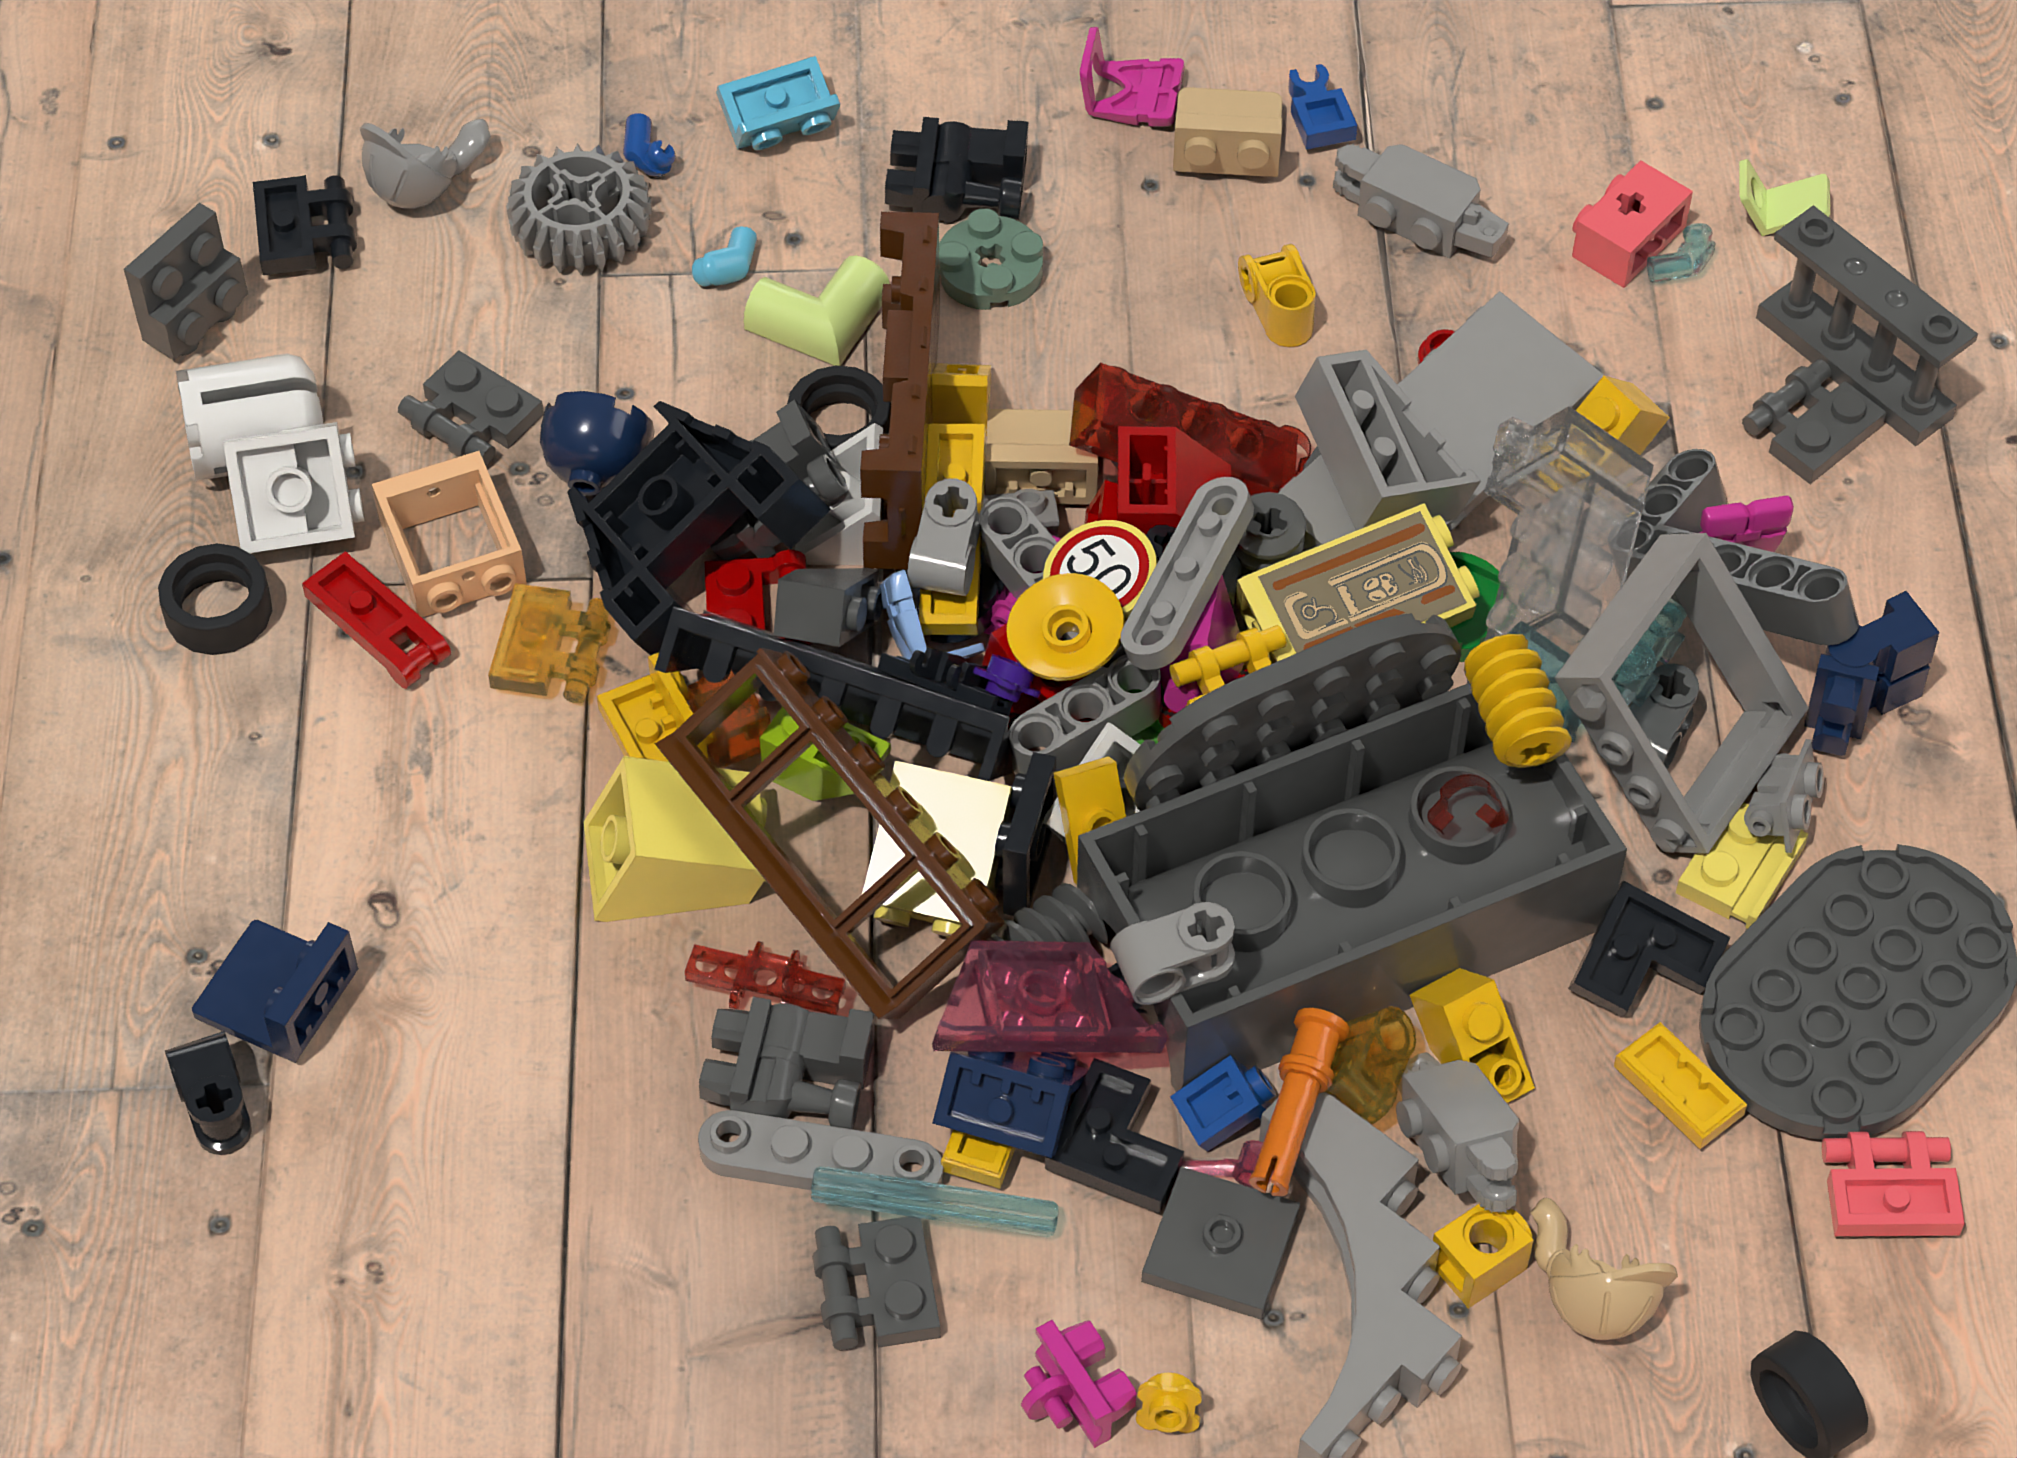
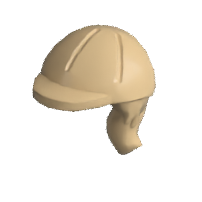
M1543 1198L1530 1211L1538 1225L1534 1257L1538 1266L1548 1275L1549 1293L1552 1303L1561 1319L1574 1331L1583 1336L1597 1340H1611L1622 1338L1638 1331L1654 1315L1663 1298L1664 1288L1672 1284L1678 1277L1675 1266L1668 1263L1640 1265L1639 1260L1634 1258L1630 1264L1629 1254H1626L1621 1262L1622 1269L1617 1270L1603 1261L1591 1259L1587 1248L1583 1249L1579 1254L1577 1244L1571 1248L1570 1252L1566 1249L1568 1235L1566 1218L1559 1206L1552 1199Z

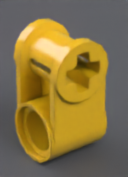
M1292 243L1284 245L1281 248V252L1252 258L1249 254L1240 256L1238 259V272L1245 297L1252 303L1267 337L1275 344L1284 347H1296L1306 343L1311 338L1314 328L1316 292L1303 267L1301 257L1295 245Z

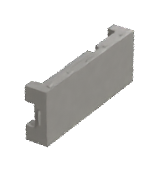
M1500 291L1484 306L1478 308L1459 329L1437 349L1432 350L1412 372L1397 384L1412 401L1408 409L1428 432L1436 428L1446 440L1443 449L1462 471L1470 468L1481 480L1457 519L1445 521L1450 532L1570 419L1604 375ZM1322 455L1318 456L1297 477H1293L1280 489L1278 494H1283L1295 501L1304 513L1306 520L1304 552L1356 531Z

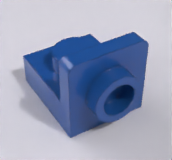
M1229 1055L1170 1097L1198 1146L1208 1152L1256 1118L1261 1119L1262 1113L1271 1105L1269 1100L1274 1098L1276 1093L1267 1077L1256 1065L1248 1069Z

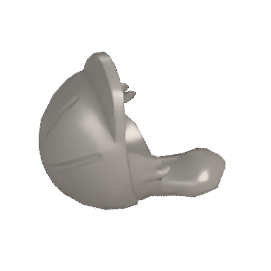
M476 119L462 126L449 148L446 146L443 151H440L438 146L431 148L422 144H401L405 134L404 128L400 129L398 134L396 128L387 133L373 124L364 123L360 127L361 136L364 139L362 167L369 186L387 203L405 209L426 206L440 198L451 184V178L454 175L461 174L483 152L491 137L489 126L484 119Z

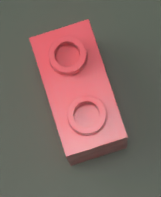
M1640 160L1625 176L1622 174L1617 175L1609 184L1604 196L1594 206L1588 204L1580 211L1572 227V231L1576 233L1572 257L1625 288L1686 227L1693 191Z

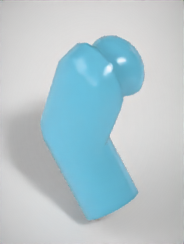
M740 226L734 228L731 232L727 248L710 251L704 257L694 261L692 265L694 280L699 285L705 287L712 284L720 286L742 280L746 277L750 268L757 242V234L748 227Z

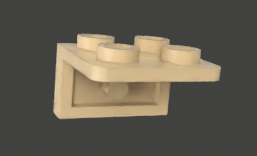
M1194 87L1181 89L1178 93L1175 121L1173 171L1278 177L1282 134V97L1276 92Z

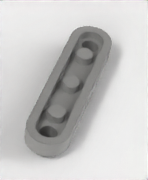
M1233 477L1216 478L1202 485L1194 494L1121 631V643L1127 657L1137 668L1145 670L1162 668L1172 663L1182 652L1253 517L1254 505L1246 485L1241 480Z
M735 1110L721 1111L710 1116L702 1124L698 1135L702 1162L710 1171L720 1176L904 1206H920L930 1202L939 1194L943 1185L942 1158L932 1145L921 1140ZM727 1133L739 1135L738 1139L733 1142H724L719 1139ZM908 1162H915L922 1165V1168L915 1172H908L902 1166Z

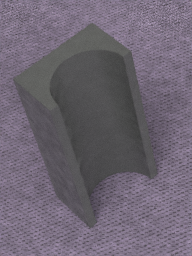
M1468 683L1079 835L1077 888L1092 901L1104 925L1108 924L1116 934L1132 924L1151 921L1202 902L1219 904L1226 908L1233 917L1235 932L1231 943L1235 952V961L1228 975L1218 981L1208 982L1185 990L1162 1002L1153 1004L1164 1036L1169 1057L1171 1084L1175 1092L1229 1055L1248 1069L1256 1065L1262 1070L1279 1063L1283 1056L1290 1054L1298 1030L1294 1025V1019L1297 1011L1302 1008H1317L1334 1013L1348 1023L1350 1028L1348 1034L1413 1008L1410 994L1459 968L1489 977L1595 933L1606 909L1618 892L1627 848L1565 753L1551 762L1534 767H1511L1498 761L1492 749L1493 742L1485 730L1486 723L1479 714L1478 703L1472 695L1471 684ZM1201 919L1197 921V931L1202 930ZM1216 954L1211 955L1212 965L1216 964Z

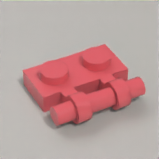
M1867 1131L1848 1132L1847 1138H1823V1162L1847 1163L1849 1168L1831 1169L1827 1179L1834 1236H1960L1965 1223L1956 1168H1931L1930 1162L1950 1161L1951 1144L1949 1137H1926L1924 1131H1903L1902 1137L1870 1138ZM1874 1162H1902L1904 1168L1875 1169Z

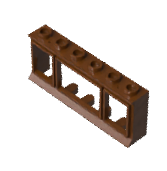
M759 648L756 651L758 654L679 728L654 744L878 1019H900L1005 924L994 910L999 905V902L982 881L977 878H973L970 881L956 863L961 859V856L952 843L939 832H935L932 835L918 817L923 813V810L918 802L901 786L894 789L881 774L885 764L879 755L864 741L856 743L847 733L843 726L848 720L840 708L828 697L823 695L819 699L806 683L811 677L810 673L800 660L789 651H785L782 654L778 651ZM764 684L797 723L799 728L732 789L697 745ZM812 744L816 746L905 854L904 857L838 917L746 806ZM919 872L962 923V926L897 985L893 986L851 933Z

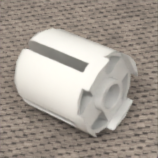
M287 353L176 371L195 481L228 476L223 447L224 440L278 433L281 430L323 424L320 400L316 393L317 384L314 372L299 356Z

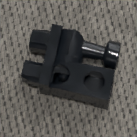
M923 117L921 132L893 130L890 165L916 168V171L887 169L885 204L913 207V212L939 213V220L944 221V224L958 219L965 208H998L999 216L1019 220L1027 161L1029 122L1008 120L1007 130L972 128L965 123L956 121L939 124V118Z

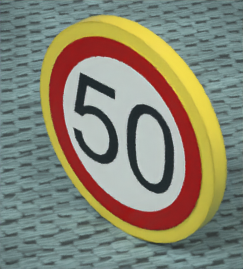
M1115 520L1094 521L1070 531L1054 546L1046 560L1043 579L1065 573H1077L1096 578L1107 585L1117 596L1123 610L1124 619L1129 617L1158 563V559L1149 539L1136 527Z

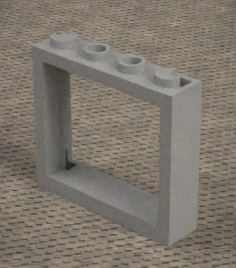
M1707 533L1660 535L1555 676V680L1568 699L1571 709L1581 720L1594 741L1598 753L1609 765L1622 786L1626 798L1633 804L1648 828L1652 840L1659 846L1662 852L1708 854L1809 709ZM1674 593L1744 709V713L1685 796L1680 792L1611 679Z

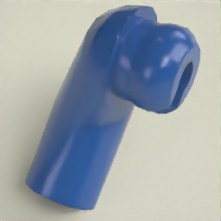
M641 113L628 116L625 125L623 148L625 159L628 162L634 161L635 167L649 176L665 175L671 170V164L675 161L676 155L673 147L668 144L663 150L660 148L662 140L650 142L652 121L648 116Z

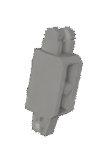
M1354 143L1352 145L1346 144V146L1337 149L1335 166L1338 167L1339 171H1335L1333 188L1336 189L1335 192L1340 193V196L1345 195V198L1359 204L1357 216L1368 220L1373 225L1392 231L1415 242L1424 249L1432 250L1449 259L1459 247L1492 258L1505 242L1509 223L1479 205L1481 189L1477 178L1403 144L1388 146L1381 155L1369 149L1360 148L1359 145L1355 146Z
M1428 1052L1417 1054L1413 1058L1396 1060L1394 1081L1402 1096V1101H1399L1396 1105L1397 1120L1402 1133L1407 1138L1412 1137L1423 1151L1430 1171L1432 1173H1439L1455 1195L1469 1191L1476 1202H1480V1207H1484V1210H1489L1491 1213H1506L1511 1207L1516 1206L1517 1190H1515V1185H1512L1511 1180L1518 1170L1517 1132L1519 1130V1118L1476 1063L1455 1060L1440 1064Z

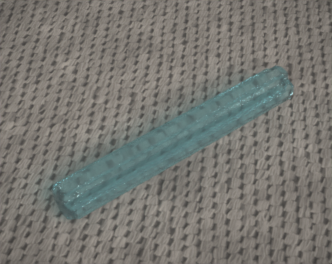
M825 1166L816 1167L810 1191L811 1199L817 1203L1042 1237L1054 1235L1059 1214L1058 1205L1054 1201Z

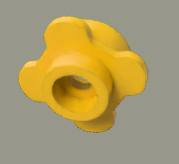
M1160 1373L1139 1386L1137 1396L1143 1404L1142 1409L1136 1413V1422L1140 1427L1147 1430L1157 1429L1167 1433L1177 1431L1190 1433L1199 1427L1200 1417L1195 1413V1406L1201 1403L1202 1393L1187 1377L1177 1373Z

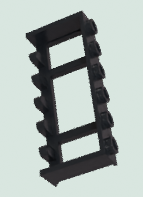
M673 606L654 670L670 673L699 669L703 671L704 677L709 682L718 683L726 679L730 680L758 654L756 651L759 648L778 651L782 654L785 651H789L800 660L810 673L811 677L806 683L820 699L823 695L828 697L840 708L847 719L870 726V730L875 737L883 739L894 734L926 745L927 751L934 757H943L951 753L981 763L982 766L978 778L987 781L1013 772L1009 740L1011 730L1009 729L1013 721L1020 714L1010 712L1008 717L938 694L880 671L875 666L790 638L773 636L772 632L703 610V614H697ZM764 684L758 689L760 696L764 700H777Z

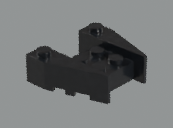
M660 400L653 407L669 424L591 501L574 486L567 491L577 524L583 528L590 548L587 551L591 568L598 573L603 590L600 592L604 608L628 636L650 656L660 652L673 606L691 611L670 585L747 509L790 550L831 510L815 491L769 446L755 440L751 442L743 439L731 430L717 424L712 426L700 421L690 413Z

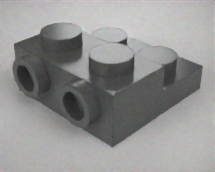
M200 202L124 268L142 341L173 360L179 356L194 352L205 333L217 322H224L232 318L236 308L241 304L243 298L248 295L241 259L224 249L216 212Z

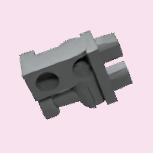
M795 399L776 412L780 420L779 423L754 439L769 446L819 497L822 496L827 501H834L848 492L846 482L834 464L836 462L821 427ZM747 509L711 545V549L722 560H734L749 550L758 558H768L776 553L774 546L782 543V541Z
M753 997L750 1011L717 1009L711 1036L712 1048L738 1052L739 1055L736 1064L705 1059L699 1079V1096L701 1099L730 1106V1110L785 1119L789 1117L792 1111L829 1114L828 1121L830 1126L854 1129L861 1090L864 1089L874 1045L873 1012L850 1009L848 1017L810 1012L792 1004L771 1005L770 999ZM802 1079L833 1084L834 1088L832 1090L818 1085L803 1082Z

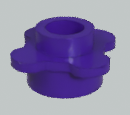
M992 654L987 670L976 666L973 670V673L989 679L985 690L999 697L1014 702H1019L1022 693L1037 698L1040 697L1041 691L1031 687L1035 675L1016 661Z

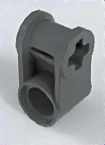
M1676 663L1663 664L1656 667L1649 674L1629 707L1667 770L1678 750L1680 742L1691 726L1694 716L1693 705L1699 692L1698 679L1693 671Z

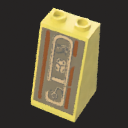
M1424 503L1238 579L1235 604L1248 629L1255 627L1262 631L1275 625H1279L1282 628L1287 645L1284 648L1268 653V657L1273 664L1349 630L1391 616L1412 613L1415 620L1426 623L1425 621L1432 615H1437L1443 618L1451 628L1473 617L1476 608L1473 599L1478 598L1480 594L1469 569L1465 565L1457 568L1448 548L1454 546V542L1445 521L1440 515L1431 517Z

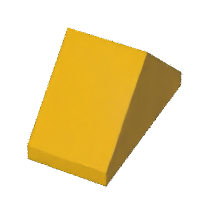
M936 364L932 373L933 424H985L987 436L991 365Z

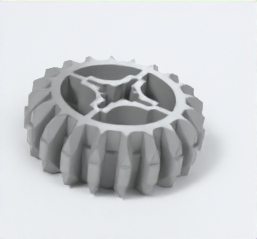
M578 143L574 151L564 153L556 146L553 157L547 158L537 154L534 166H521L519 179L511 181L510 196L506 205L511 234L514 236L515 242H519L525 256L534 255L540 267L553 262L559 273L567 266H575L580 275L585 266L596 265L603 271L606 260L611 259L622 263L625 251H637L640 238L647 236L650 214L652 213L648 185L644 181V175L638 174L634 161L623 162L619 151L605 156L600 145H597L590 152L583 151Z

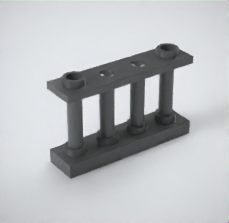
M1814 205L1776 231L1774 240L1798 259L1793 280L1759 304L1756 319L1811 363L1818 359L1825 361L1831 369L1830 378L1838 385L1846 381L1885 410L1887 413L1884 422L1914 446L1919 445L1951 421L1957 404L1934 387L1937 375L1943 365L1976 342L1978 333ZM1816 274L1838 290L1834 307L1813 291ZM1857 306L1879 322L1874 339L1853 323ZM1898 338L1920 355L1915 371L1893 354Z

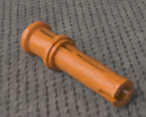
M1302 1008L1297 1011L1294 1025L1298 1030L1290 1054L1282 1057L1278 1067L1280 1078L1284 1082L1254 1171L1249 1178L1250 1185L1265 1194L1271 1178V1183L1274 1184L1271 1195H1287L1292 1173L1318 1094L1325 1092L1331 1086L1335 1076L1331 1069V1064L1338 1043L1346 1041L1350 1030L1348 1023L1341 1017L1323 1009Z

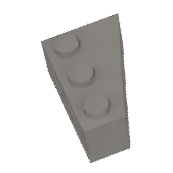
M1367 349L1316 358L1298 389L1295 398L1355 530L1357 531L1424 503L1431 517L1440 515L1444 521L1457 519L1481 480L1470 468L1462 471L1443 449L1446 443L1443 436L1436 428L1428 432L1408 409L1412 401Z

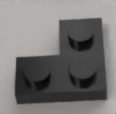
M1623 880L1619 884L1616 896L1606 909L1568 989L1620 1017L1628 1012L1648 968L1701 994L1705 990L1710 974L1721 958L1730 940V936Z
M1094 1058L1065 1116L1056 1154L1052 1158L1045 1156V1169L1160 1214L1184 1163V1151L1131 1131L1150 1093L1151 1079Z

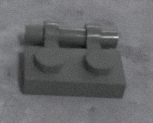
M459 350L423 383L427 401L421 402L413 396L407 395L398 406V413L411 421L412 429L426 437L434 435L446 442L449 451L458 457L479 451L485 466L493 460L496 453V448L488 443L491 439L509 449L544 415L542 400ZM455 416L465 422V424L458 425L450 419Z
M1820 359L1814 361L1808 367L1800 366L1786 377L1785 385L1775 393L1767 392L1754 402L1753 411L1742 419L1743 427L1751 435L1756 436L1765 428L1774 433L1776 436L1772 438L1769 453L1810 485L1879 430L1884 424L1887 413L1846 381L1831 392L1821 386L1831 376V369L1825 361ZM1798 402L1809 409L1799 418L1788 411Z
M920 1215L858 1224L860 1247L847 1248L843 1246L840 1230L836 1226H824L815 1231L817 1250L813 1253L812 1260L816 1277L823 1281L825 1301L820 1307L824 1327L831 1330L833 1347L835 1349L848 1350L858 1345L856 1328L874 1325L878 1348L941 1338L938 1310ZM866 1275L869 1297L856 1299L850 1295L848 1277Z

